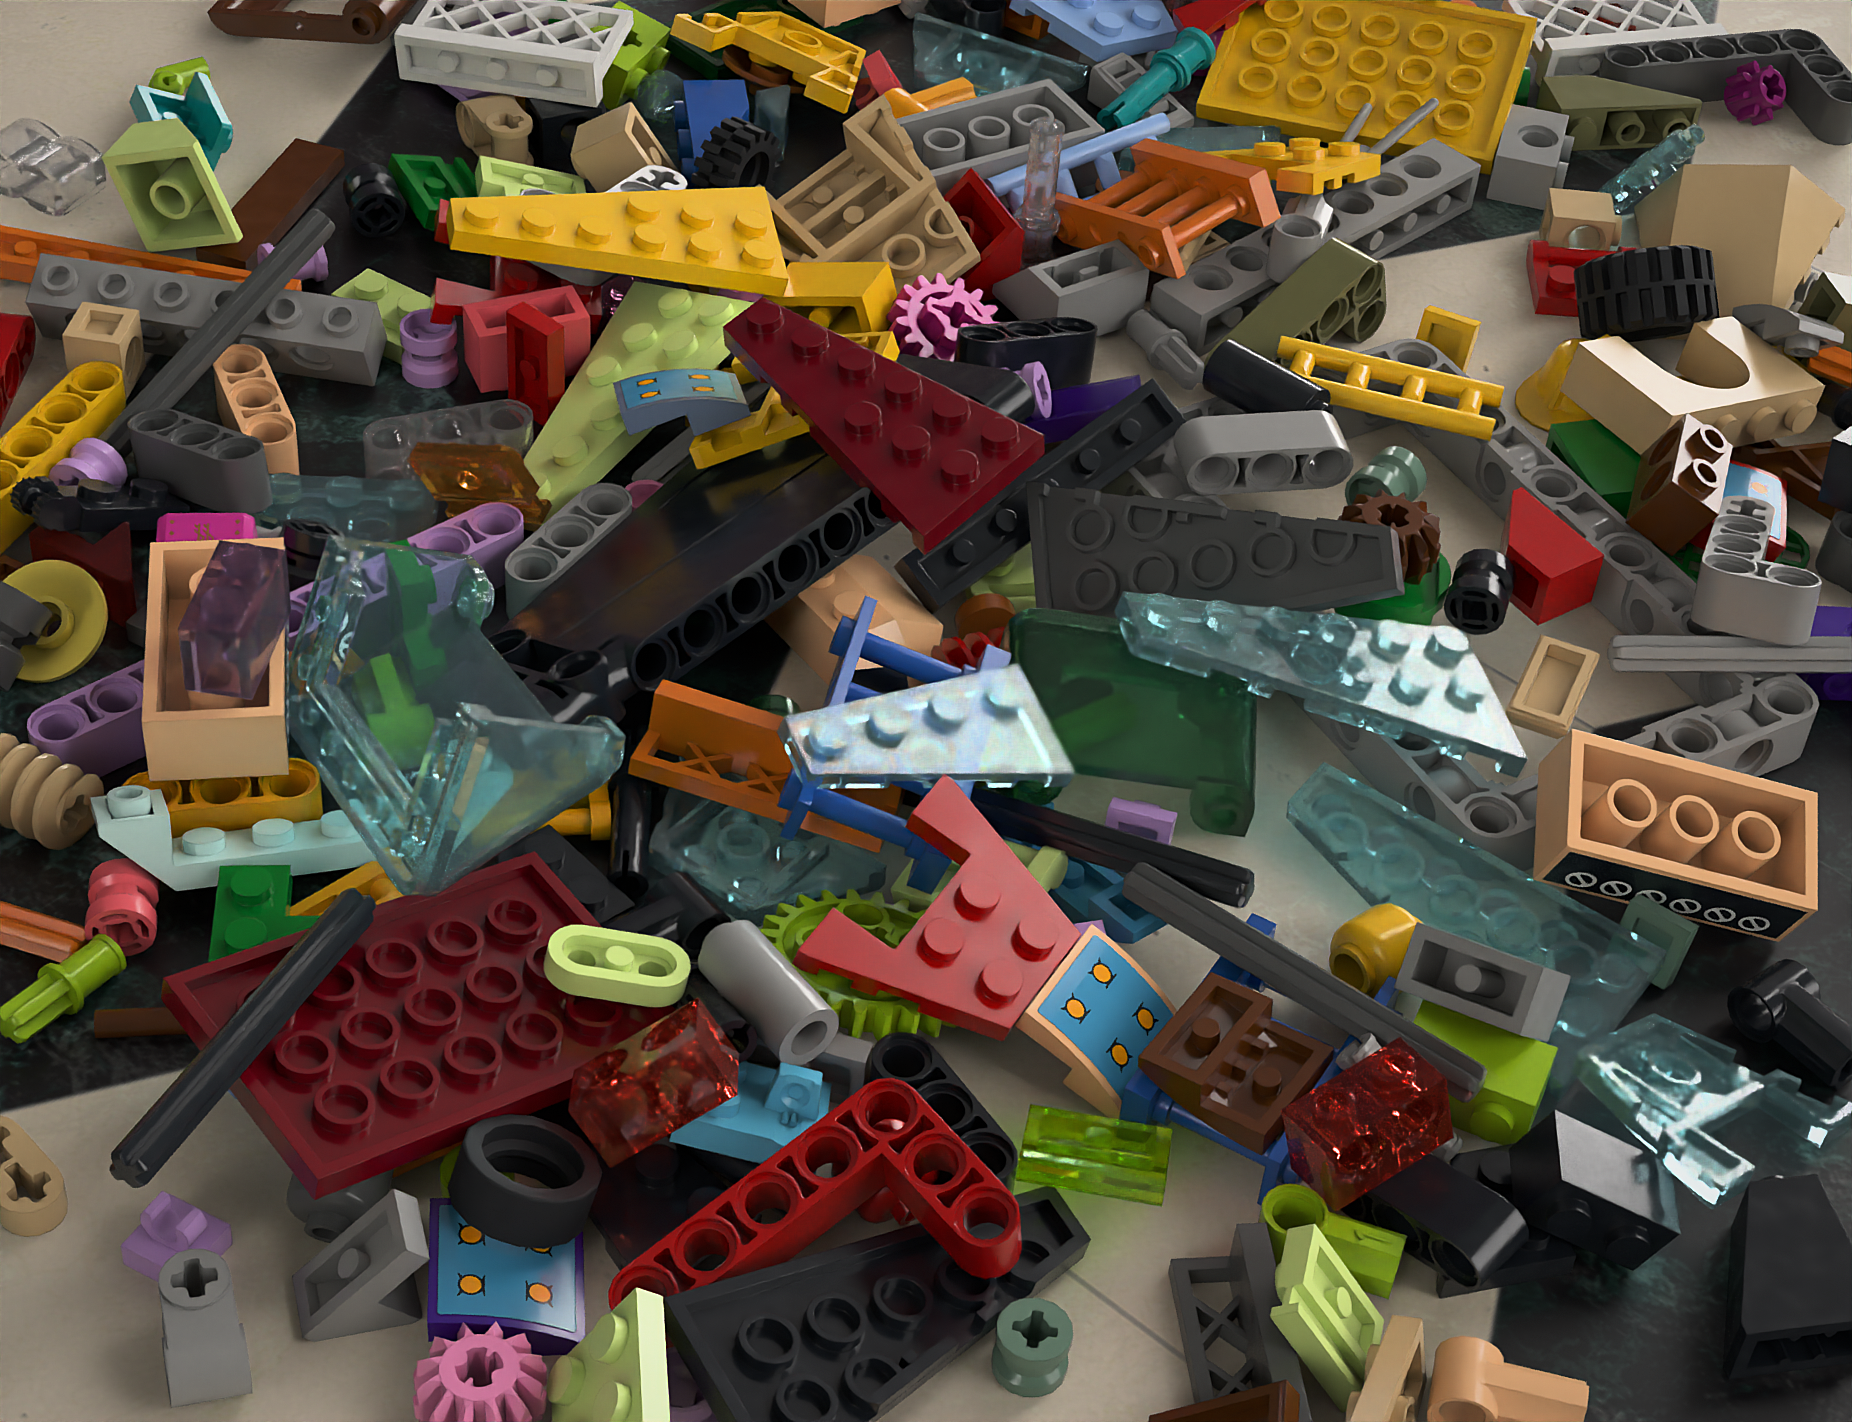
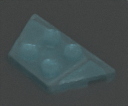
M919 12L914 15V87L925 90L964 77L973 84L976 97H981L1046 79H1051L1065 93L1081 88L1086 84L1088 66Z
M680 756L679 762L686 761V759ZM731 772L718 774L720 778L735 783L744 781ZM669 788L663 804V818L656 824L649 843L648 865L666 876L676 872H688L724 912L737 920L751 921L756 927L763 926L766 914L776 915L779 903L795 907L797 895L800 894L819 902L821 890L825 889L834 894L838 899H846L848 889H854L859 896L879 890L885 885L887 865L851 844L801 828L798 829L793 841L780 837L784 824L782 822L675 788Z

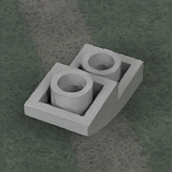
M1750 304L1734 307L1732 311V317L1762 338V340H1765L1771 346H1784V352L1791 356L1815 357L1818 355L1819 350L1841 345L1844 341V333L1835 326L1780 307Z

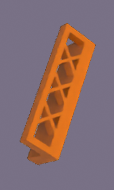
M663 679L654 692L648 731L630 757L628 774L784 823L788 810L778 807L777 803L791 768L799 771L802 770L816 727ZM849 738L905 761L912 762V757ZM659 749L684 757L686 761L672 763L653 756ZM829 759L825 760L818 786L896 816L900 813L905 789ZM732 772L746 777L748 781L735 783L720 778L718 774ZM810 811L807 812L799 827L876 853H880L885 843V840Z

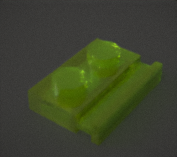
M1030 1104L1015 1181L1162 1207L1173 1129Z

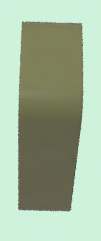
M1337 237L1330 239L1213 347L1205 359L1203 370H1205L1211 355L1217 347L1228 339H1233L1288 369L1292 361L1276 357L1281 336L1323 345L1340 330L1359 342L1367 340L1378 330L1386 314L1384 265Z

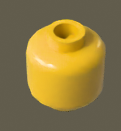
M1392 903L1377 904L1345 922L1334 932L1330 944L1331 954L1329 957L1331 973L1374 999L1388 976L1397 979L1416 923L1422 922L1406 909Z

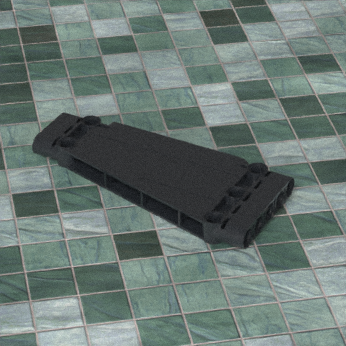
M899 354L897 357V363L1019 423L1034 413L1035 400L1032 391L1024 379L1013 371ZM767 394L749 409L750 413L761 409ZM809 432L697 470L692 459L504 627L483 640L475 650L477 660L473 665L467 666L421 698V702L425 707L432 706L439 721L442 739L446 743L456 747L473 743L485 744L492 748L499 747L510 766L529 770L576 735H595L615 726L626 714L625 701L641 690L655 692L663 679L675 682L901 521L893 523L882 511L881 500L868 487H859L810 436Z

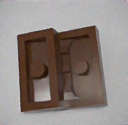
M1210 972L1138 1056V1067L1161 1090L1196 1118L1234 1142L1262 1156L1303 1105L1332 1062L1334 1047L1271 1020L1273 999Z

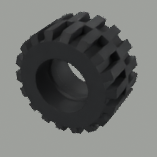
M1673 245L1629 250L1592 259L1573 271L1581 338L1596 340L1606 334L1612 337L1619 336L1626 342L1667 338L1690 333L1694 322L1720 318L1712 251L1690 245Z

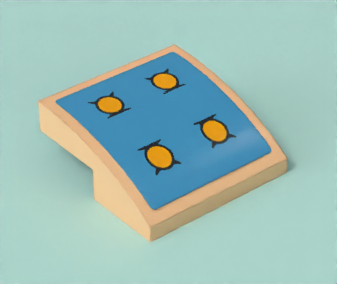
M1091 924L1025 1010L1015 1026L1072 1068L1062 1082L1064 1085L1118 1124L1124 1088L1139 1068L1138 1056L1177 1010L1149 974L1111 938Z

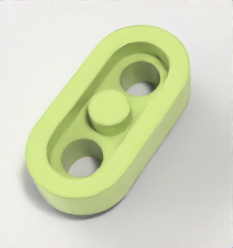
M569 925L554 932L549 939L544 960V973L547 979L555 987L568 994L644 1007H665L680 1000L685 992L691 969L687 953L670 940L588 925Z

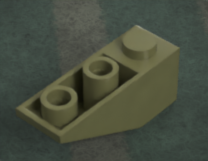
M1591 75L1542 77L1535 109L1569 115L1565 135L1575 137L1572 151L1691 146L1703 103L1697 98Z

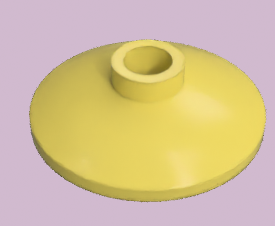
M42 560L19 568L2 581L43 604L53 613L36 645L22 646L20 652L26 662L17 675V679L31 683L53 682L73 674L92 658L105 635L108 608L101 587L89 573L70 562ZM62 620L59 629L53 635L47 637L48 627L53 622Z

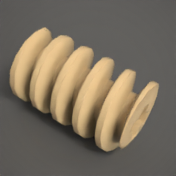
M1 733L0 825L5 828L16 829L22 836L38 840L44 847L49 849L61 850L72 846L84 837L95 823L91 811L90 797L104 796L103 782L96 774H86L84 776L79 766L68 763L63 765L58 756L48 753L41 755L36 746L28 743L20 744L15 736Z

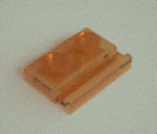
M417 442L407 458L408 463L435 500L447 502L449 506L445 513L449 518H453L482 504L503 502L518 508L523 514L524 523L542 524L553 506L548 499L538 498L536 493L540 487L524 465L523 458L512 446L501 444H459L455 442Z

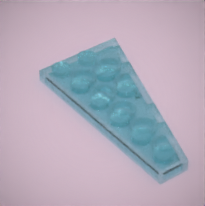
M1123 591L1114 610L1132 655L1204 678L1212 675L1214 670L1230 674L1247 682V692L1269 699L1275 689L1304 698V710L1397 740L1405 737L1407 732L1429 738L1439 744V752L1441 754L1463 760L1468 751L1497 760L1495 771L1515 778L1518 777L1528 760L1463 630L1448 626L1432 627L1406 624L1390 619L1379 621L1345 617L1336 613L1318 614L1292 611L1276 606L1266 608L1231 604L1222 600L1204 601L1178 598L1162 593L1143 594Z

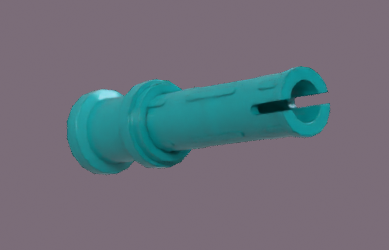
M1195 27L1183 29L1177 35L1174 45L1168 49H1161L1152 57L1150 69L1139 77L1108 106L1098 112L1097 123L1105 129V134L1116 125L1118 127L1114 130L1135 123L1166 94L1181 91L1188 86L1193 73L1197 70L1206 69L1214 62L1216 49L1212 40L1201 29Z

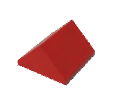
M970 168L943 198L945 202L948 201L980 253L981 261L959 276V278L964 279V290L971 294L977 289L983 291L982 298L980 299V302L996 299L992 294L993 284L1020 272L1024 230L979 174ZM955 279V280H954L953 282H951L949 285H952V286H953V284L955 283V281H956L957 279Z

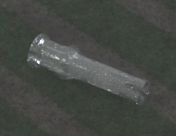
M1050 117L1036 118L1030 122L1029 127L1030 140L1023 204L1017 208L1013 216L1024 230L1020 271L1057 259L1052 248L1054 235L1060 230L1061 218L1054 207L1065 126L1060 120L1055 119L1052 132L1048 133Z

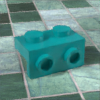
M195 72L185 96L136 84L129 103L138 123L179 118L199 141L207 161L214 172L221 153H226L230 148L233 138V127L207 74Z

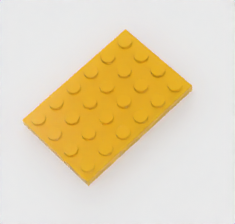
M1268 0L1261 6L1254 3L1238 14L1239 22L1228 30H1224L1216 51V58L1210 66L1196 103V117L1299 138H1318L1320 142L1332 143L1340 142L1363 105L1370 103L1373 109L1353 142L1372 148L1431 98H1436L1439 101L1438 106L1383 154L1398 157L1406 151L1435 138L1481 165L1479 173L1491 175L1502 130L1514 103L1536 33L1538 18L1442 0Z

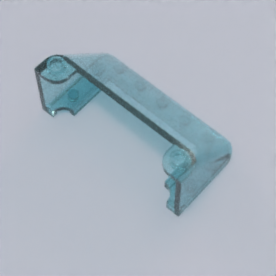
M328 535L289 661V733L309 762L317 768L320 778L396 889L406 896L435 897L604 785L610 779L612 773H615L621 766L626 736L606 716H587L580 725L556 723L480 631L483 619L490 615L494 605V588L492 583L488 581L483 568L472 555Z

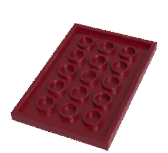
M534 851L376 905L372 912L374 921L230 1087V1091L310 1196L317 1200L463 1141L467 1129L482 1119L504 1114L529 1115L689 1050L694 1030L672 1005L644 1007L575 996L558 989L547 979L544 973V960L549 939L554 932L569 925L603 927ZM308 929L164 977L161 1000L201 1051Z

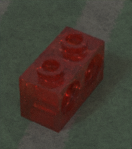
M698 997L574 1069L568 1112L608 1166L612 1168L737 1096L739 1053Z
M1398 1037L1281 1109L1291 1169L1311 1189L1316 1191L1335 1212L1454 1138L1446 1077L1401 1037Z

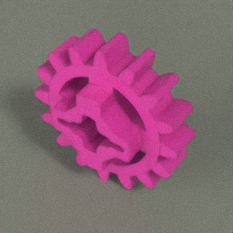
M937 273L931 283L920 275L915 279L912 286L905 284L894 300V304L887 313L886 319L893 323L888 331H893L895 340L901 342L898 346L899 354L954 362L958 329L970 325L1000 323L992 320L998 308L996 305L984 306L980 302L983 295L982 290H974L971 294L964 290V279L958 277L953 286L947 285L942 273Z

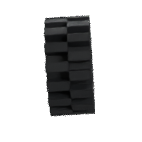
M732 116L731 120L728 118L721 121V128L715 126L710 131L711 141H703L700 147L704 150L702 157L696 156L694 166L699 167V169L691 177V183L696 184L693 189L755 187L760 184L762 187H765L766 191L767 189L773 191L776 182L772 181L773 174L779 173L781 167L780 164L776 163V160L782 157V149L777 147L780 144L779 138L774 136V133L741 118Z

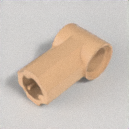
M1469 1336L1451 1337L1441 1342L1435 1351L1427 1421L1584 1422L1588 1405L1589 1386L1586 1385L1585 1381L1505 1363L1500 1350L1490 1342L1480 1338Z

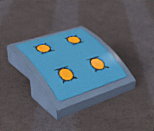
M698 368L671 369L636 375L613 383L620 413L629 436L687 415L694 436L751 416L738 379L734 373Z

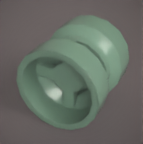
M1397 446L1384 448L1368 463V466L1361 468L1346 483V502L1348 505H1352L1357 494L1374 497L1378 489L1383 490L1389 496L1396 497L1405 492L1406 500L1413 502L1426 488V470L1421 461L1411 451Z

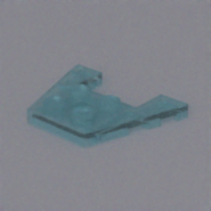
M1655 1013L1581 1047L1571 1069V1072L1710 1209H1714L1744 1192L1756 1168L1707 1135L1755 1108L1761 1109L1819 1148L1848 1132L1852 1126V1102L1835 1095L1831 1105L1828 1106L1797 1092L1802 1081L1801 1079L1779 1069L1765 1076L1732 1062L1737 1050Z

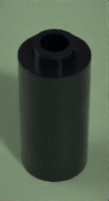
M1228 339L1221 343L1213 352L1205 367L1202 379L1203 388L1248 414L1320 410L1333 414V406L1330 404L1331 396L1328 389L1233 339Z

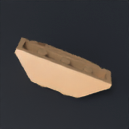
M854 554L763 619L828 686L839 656L828 652L834 633L842 616L854 619L865 596L878 600L868 633L931 657V650L934 645L939 646L941 644L943 625L873 557ZM859 657L855 670L883 666ZM907 676L911 705L927 711L932 686Z

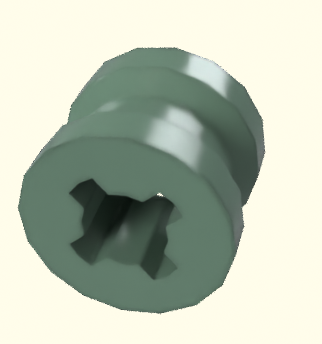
M1023 1298L1010 1303L1001 1311L996 1324V1344L991 1358L992 1372L998 1383L1013 1394L1022 1397H1041L1053 1393L1062 1385L1067 1374L1069 1364L1068 1353L1073 1341L1072 1322L1067 1313L1058 1305L1041 1298Z

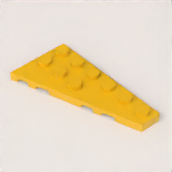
M765 187L450 198L446 215L450 250L778 297L784 296L789 280Z

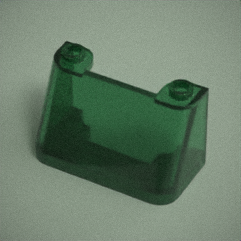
M1029 608L1018 612L1008 621L999 649L1012 654L986 741L991 791L1042 806L1049 804L1059 796L1068 773L1192 790L1189 798L1190 815L1198 827L1216 834L1246 837L1254 815L1256 788L1257 665L1251 645L1242 638L1227 634L1048 608Z

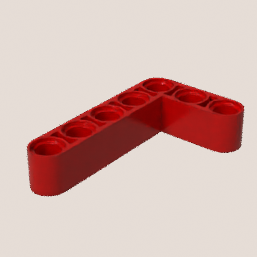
M894 1078L876 1079L863 1086L625 1266L613 1278L608 1291L609 1307L612 1311L636 1287L661 1295L664 1299V1297L787 1262L885 1186L894 1193L962 1269L970 1275L979 1278H997L1009 1272L1016 1265L1021 1254L1022 1241L1019 1204L1005 1185L913 1087L902 1080ZM893 1118L905 1123L903 1127L892 1132H882L873 1128L876 1123L884 1119ZM828 1163H837L847 1167L843 1173L835 1177L824 1178L814 1174L817 1168ZM936 1170L947 1171L954 1175L950 1181L941 1185H931L920 1180L923 1175ZM778 1208L787 1212L783 1219L772 1224H762L753 1220L758 1213L766 1209ZM982 1223L997 1224L1004 1229L1000 1235L992 1239H980L968 1233L973 1227ZM718 1254L727 1258L720 1267L711 1271H700L692 1268L694 1263L705 1255ZM665 1331L666 1349L672 1348L674 1345Z

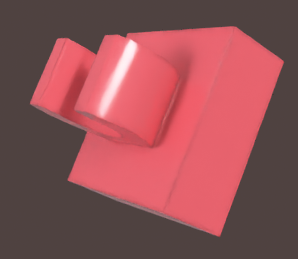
M880 50L862 59L869 77L858 80L854 88L853 96L857 100L855 103L859 110H862L892 88L903 89Z

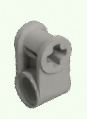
M188 1249L176 1253L164 1263L159 1272L158 1280L164 1337H162V1348L171 1408L251 1394L252 1379L243 1323L239 1324L232 1280L226 1261L217 1253L206 1249Z

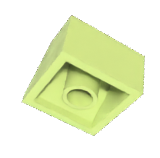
M179 118L134 123L101 157L148 252L238 243L243 238L199 141Z

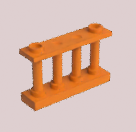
M1148 138L1130 147L1136 165L1134 173L1092 198L1083 200L1056 191L1046 196L1052 212L1050 216L1051 227L1062 243L1086 250L1119 239L1139 257L1147 269L1175 279L1186 275L1178 249L1231 218L1265 228L1281 218L1265 168Z

